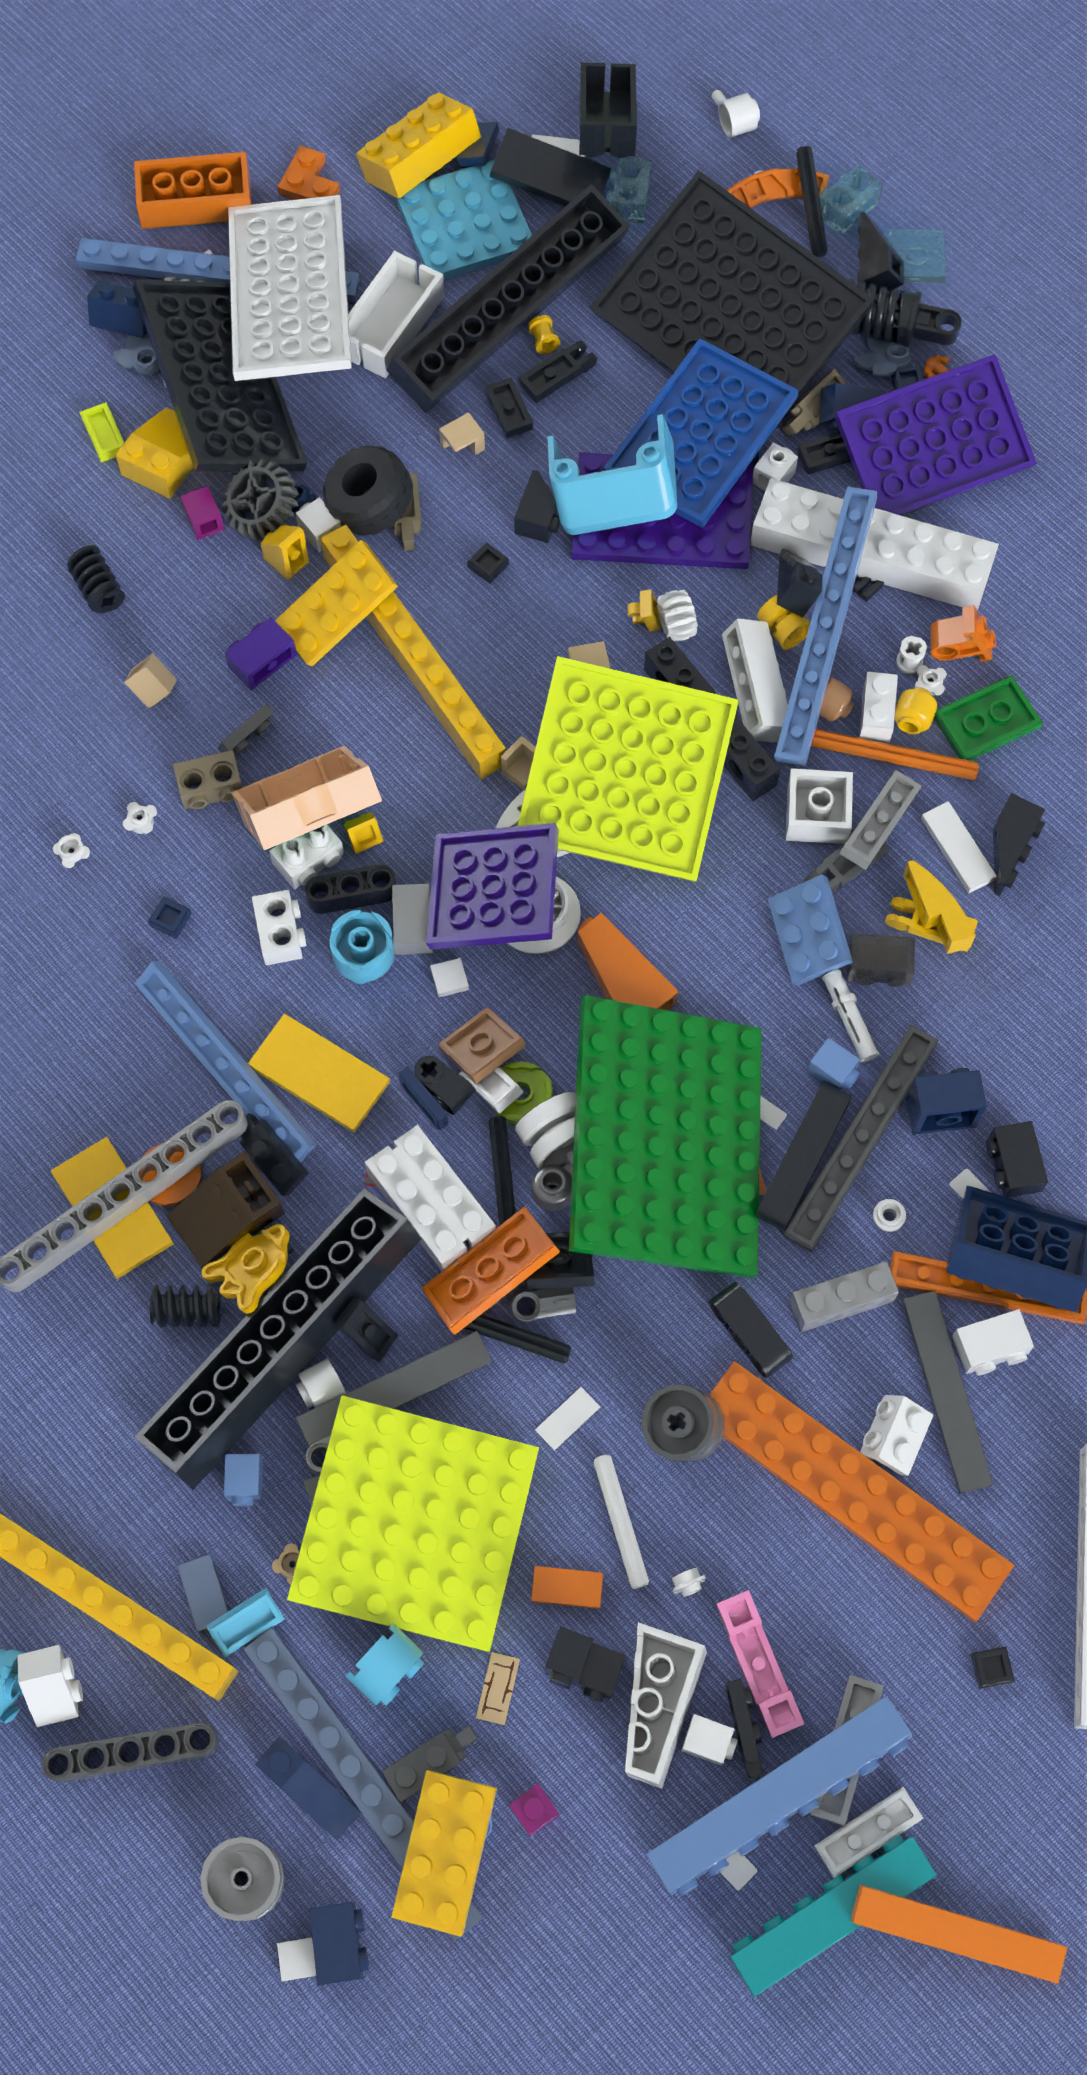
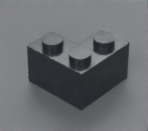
M560 1626L545 1666V1674L550 1676L549 1682L556 1686L569 1690L572 1684L584 1689L583 1696L602 1702L604 1697L611 1699L626 1655L593 1643V1638Z

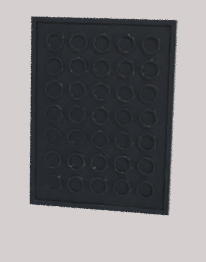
M698 170L592 303L590 308L599 317L673 373L700 338L798 390V397L794 401L795 403L874 306L875 301L871 296Z

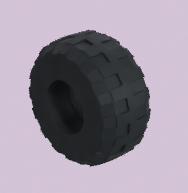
M361 446L339 457L335 461L334 466L329 469L323 485V501L329 513L341 522V527L346 524L353 534L360 536L381 533L387 528H391L403 517L411 502L413 483L406 467L392 451L381 446ZM372 487L367 493L363 494L367 489Z

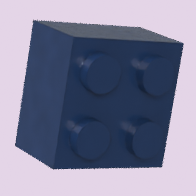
M957 1068L948 1074L939 1075L935 1071L921 1073L918 1077L914 1078L906 1097L912 1135L976 1128L987 1107L980 1070L970 1071L969 1068Z

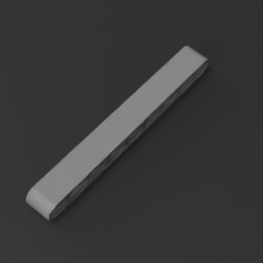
M225 1100L2 1256L0 1258V1284L10 1292L24 1290L237 1139L246 1131L248 1126L247 1118L241 1105L233 1100ZM227 1115H239L234 1123H223ZM201 1134H212L207 1142H196ZM174 1153H184V1157L179 1162H170V1157ZM147 1172H157L154 1180L150 1182L143 1181V1177ZM120 1191H130L126 1200L115 1201L116 1195ZM96 1209L102 1210L99 1219L95 1221L88 1220V1216L92 1211ZM75 1229L74 1235L69 1240H61V1235L65 1230ZM38 1249H47L46 1255L42 1259L33 1260V1255ZM19 1268L18 1275L14 1279L5 1280L6 1273L10 1269Z

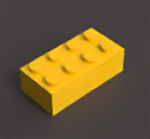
M438 92L430 96L418 108L408 112L407 116L399 122L389 126L376 139L366 143L365 147L356 153L366 182L400 199L479 140L481 134L473 108Z

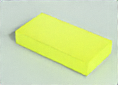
M107 402L79 412L100 462L115 458L117 452L124 444V440Z

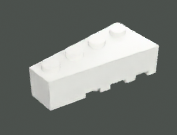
M639 1622L637 1626V1646L634 1661L635 1669L625 1773L630 1778L662 1789L707 1651L705 1645Z

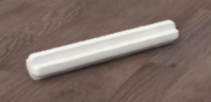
M602 1455L594 1459V1467L630 1586L632 1589L642 1588L649 1583L646 1569L610 1455Z

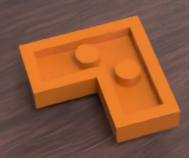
M300 145L277 187L278 195L293 200L338 195L340 192V184L338 182L318 176L326 162L325 153Z

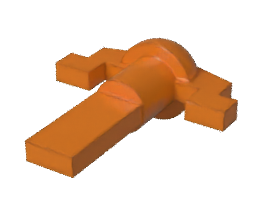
M937 355L927 359L923 372L927 376L926 379L950 371L945 367L950 358Z

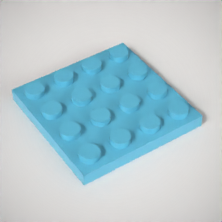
M495 160L486 162V165L472 166L422 181L400 199L394 197L422 264L442 273L444 279L500 263L532 236L511 186L489 177Z

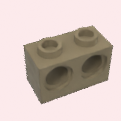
M233 750L173 764L180 797L185 810L190 808L201 809L208 804L219 801H234L231 792L243 788ZM224 776L231 777L229 780L225 782L218 781L221 777ZM194 783L201 784L199 787L195 789L188 788L190 785Z

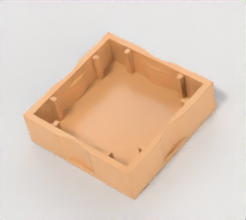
M345 746L231 792L244 826L264 850L382 801L369 766L360 758H355L353 752Z

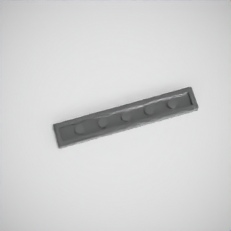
M933 1291L903 1298L902 1304L958 1493L963 1494L992 1487L994 1484L936 1292Z
M476 1331L342 1396L396 1409L491 1363L492 1360ZM341 1396L295 1418L308 1448L315 1442L331 1435Z

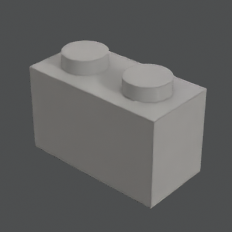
M430 884L392 885L393 944L395 955L433 954V949L430 950L426 944L431 893Z

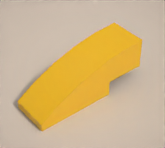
M914 860L908 861L903 876L924 930L933 927L937 928L946 954L971 948L976 935L956 899L928 870Z

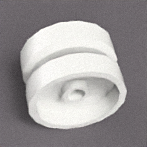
M566 1092L541 1103L527 1113L516 1125L515 1131L522 1143L526 1146H533L530 1156L539 1169L549 1164L561 1165L565 1163L566 1153L573 1150L575 1092Z

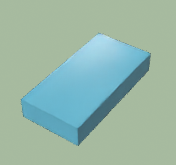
M267 1588L215 1619L206 1627L223 1656L227 1657L285 1619Z

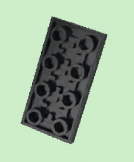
M508 128L489 177L567 206L591 184L603 195L612 168Z

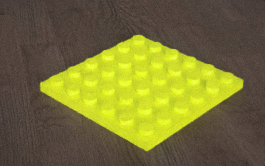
M557 656L517 826L556 823L559 829L558 850L696 882L739 700Z
M341 1396L287 1601L389 1627L394 1623L400 1630L490 1652L539 1447Z

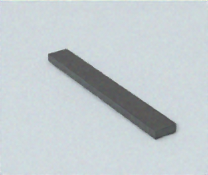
M910 1025L786 1228L783 1237L810 1253L812 1252L909 1092L914 1078L918 1077L938 1044V1039Z

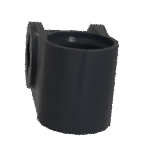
M424 1056L415 1065V1076L440 1106L451 1115H455L475 1092V1088L467 1079L451 1070L434 1056ZM435 1071V1077L428 1075L425 1078L423 1072L431 1073Z

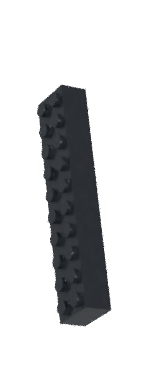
M591 184L394 355L386 371L417 405L427 413L621 242L630 225Z
M363 1189L259 1301L255 1311L246 1315L136 1434L135 1438L158 1461L189 1488L194 1490L337 1333L339 1328L334 1323L352 1298L356 1297L365 1302L418 1244L421 1238L409 1220L369 1191Z

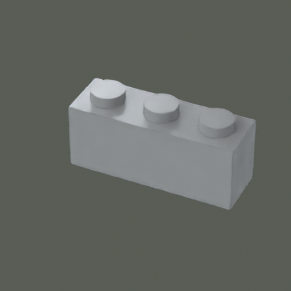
M886 1261L792 1293L789 1303L800 1332H805L892 1303L899 1291Z

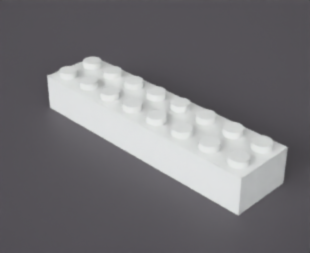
M770 478L753 524L750 545L780 554L782 549H785L812 564L826 567L844 499ZM874 508L857 575L860 578H871V581L874 582L877 580L883 581L884 585L959 607L975 605L978 610L999 544Z

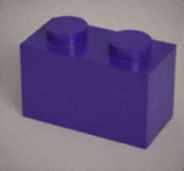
M272 617L265 622L255 625L247 636L233 642L227 651L224 652L228 668L251 691L297 656L294 640Z

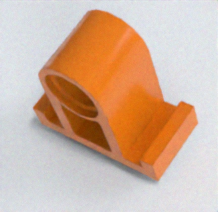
M975 605L962 607V616L938 620L931 624L930 652L934 659L947 661L979 655L981 662L993 660L992 648L996 647V636L993 630H989L985 616L979 614Z

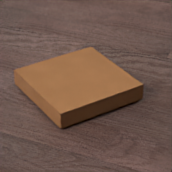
M486 1007L441 1041L438 1046L444 1055L477 1084L526 1047V1044L521 1036L491 1009Z

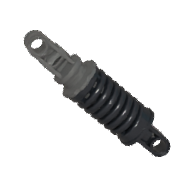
M848 279L855 285L856 282L854 279ZM864 281L858 282L857 287L871 296L875 304L853 330L852 333L854 335L862 332L864 337H870L873 333V337L877 340L881 339L884 335L886 342L894 340V342L903 344L906 347H909L913 338L944 346L951 345L958 339L962 323L958 312L921 304L922 292L914 293L902 290L898 297V290L892 288L887 296L888 289L886 286H880L878 293H876V284H869L867 291H865L866 283ZM949 324L954 329L952 331H945L940 326Z

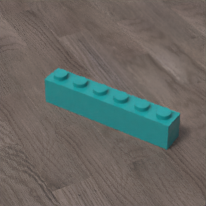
M898 1835L882 1846L885 1853L875 1860L870 1854L853 1865L856 1872L846 1879H843L842 1875L839 1874L825 1883L823 1888L826 1892L816 1899H813L812 1895L809 1894L792 1905L796 1912L783 1919L781 1914H778L762 1925L766 1932L753 1939L748 1934L734 1943L732 1947L735 1952L728 1957L751 1996H757L861 1926L850 1921L859 1884L905 1897L936 1877L937 1874L913 1836L903 1840L901 1835Z

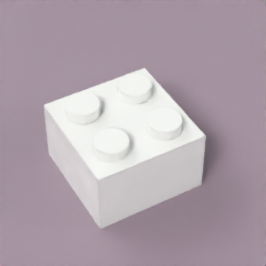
M807 769L790 770L787 784L786 841L845 844L852 829L853 772Z

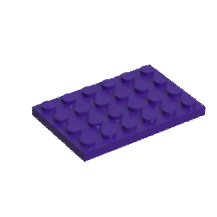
M996 354L839 410L834 414L861 488L877 491L876 509L900 516L1026 470L1037 464Z
M579 452V474L585 475L604 471V466L613 454ZM750 462L703 528L674 513L666 519L573 535L572 559L748 569L753 462Z

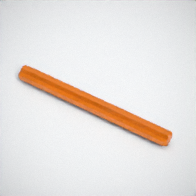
M815 729L811 744L812 747L970 780L976 779L979 770L977 762Z

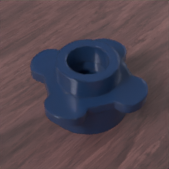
M303 485L294 487L299 495L293 498L299 505L292 508L291 511L294 515L304 504L316 500L315 494H310V490Z

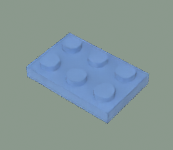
M821 874L768 898L792 984L799 986L853 962L826 876Z

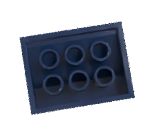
M967 1185L949 1252L946 1273L961 1279H969L985 1284L993 1289L1008 1291L1026 1299L1047 1303L1058 1309L1076 1312L1087 1287V1221Z

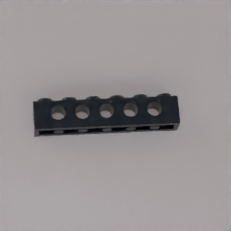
M670 636L645 652L644 670L651 679L717 694ZM735 715L724 767L748 797L755 801L777 786L780 768Z

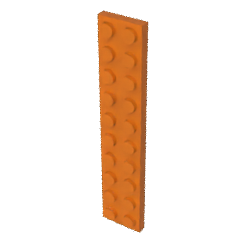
M734 1361L710 1393L719 1402L725 1416V1433L723 1438L972 1622H977L1015 1565Z

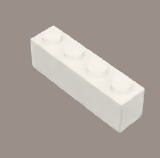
M736 619L722 633V638L736 696L739 700L738 705L743 725L756 741L778 742L788 704L768 623Z

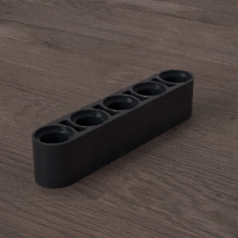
M823 1081L762 1199L755 1217L782 1231L786 1230L852 1099V1094Z

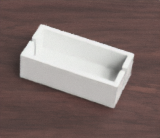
M394 251L348 314L351 362L360 365L363 361L365 369L387 378L389 373L386 370L392 357L417 336L444 298L443 274L421 264L418 268L419 286L417 285L416 261Z
M416 1125L394 1141L395 1149L392 1150L388 1145L364 1163L368 1176L394 1210L409 1220L421 1238L419 1243L439 1269L443 1271L467 1252L463 1242L468 1239L469 1249H471L496 1229V1225L421 1128Z

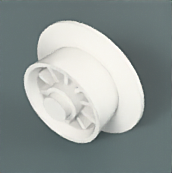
M556 877L552 939L508 944L525 953L544 954L555 951L569 942L578 929L581 916L579 900L573 889L565 881Z

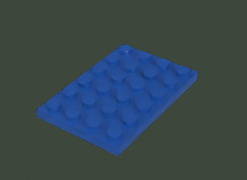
M699 338L603 469L607 471L636 465L638 449L645 443L659 440L657 415L663 414L674 442L677 509L674 513L703 528L797 399L798 390Z

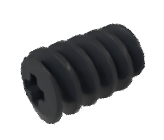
M88 545L74 552L67 563L68 571L73 576V580L78 585V589L82 592L84 599L88 602L89 608L96 613H106L117 609L123 603L125 593L120 590L121 586L115 581L116 577L110 572V567L105 563V558L100 554V549L95 545Z
M155 1285L150 1299L151 1325L153 1326L156 1319L160 1327H165L170 1319L171 1325L178 1327L183 1318L186 1327H192L195 1319L199 1327H205L208 1319H210L213 1327H218L221 1318L220 1291L218 1294H214L212 1285H208L205 1294H201L199 1286L195 1285L192 1294H188L185 1285H181L179 1293L174 1294L172 1285H168L165 1294H161L159 1286Z

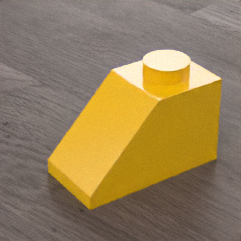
M281 525L273 533L269 532L260 543L264 560L287 580L309 563L304 530L300 527Z

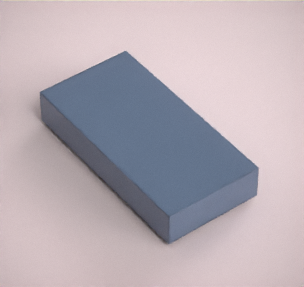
M210 1554L177 1565L198 1633L208 1630L206 1625L229 1611Z

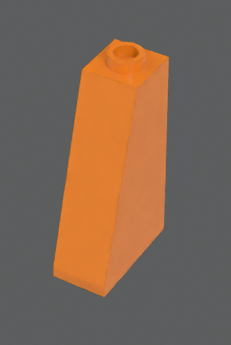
M602 913L594 919L592 917L587 918L579 926L577 944L606 999L662 1010H669L677 1003L678 990Z

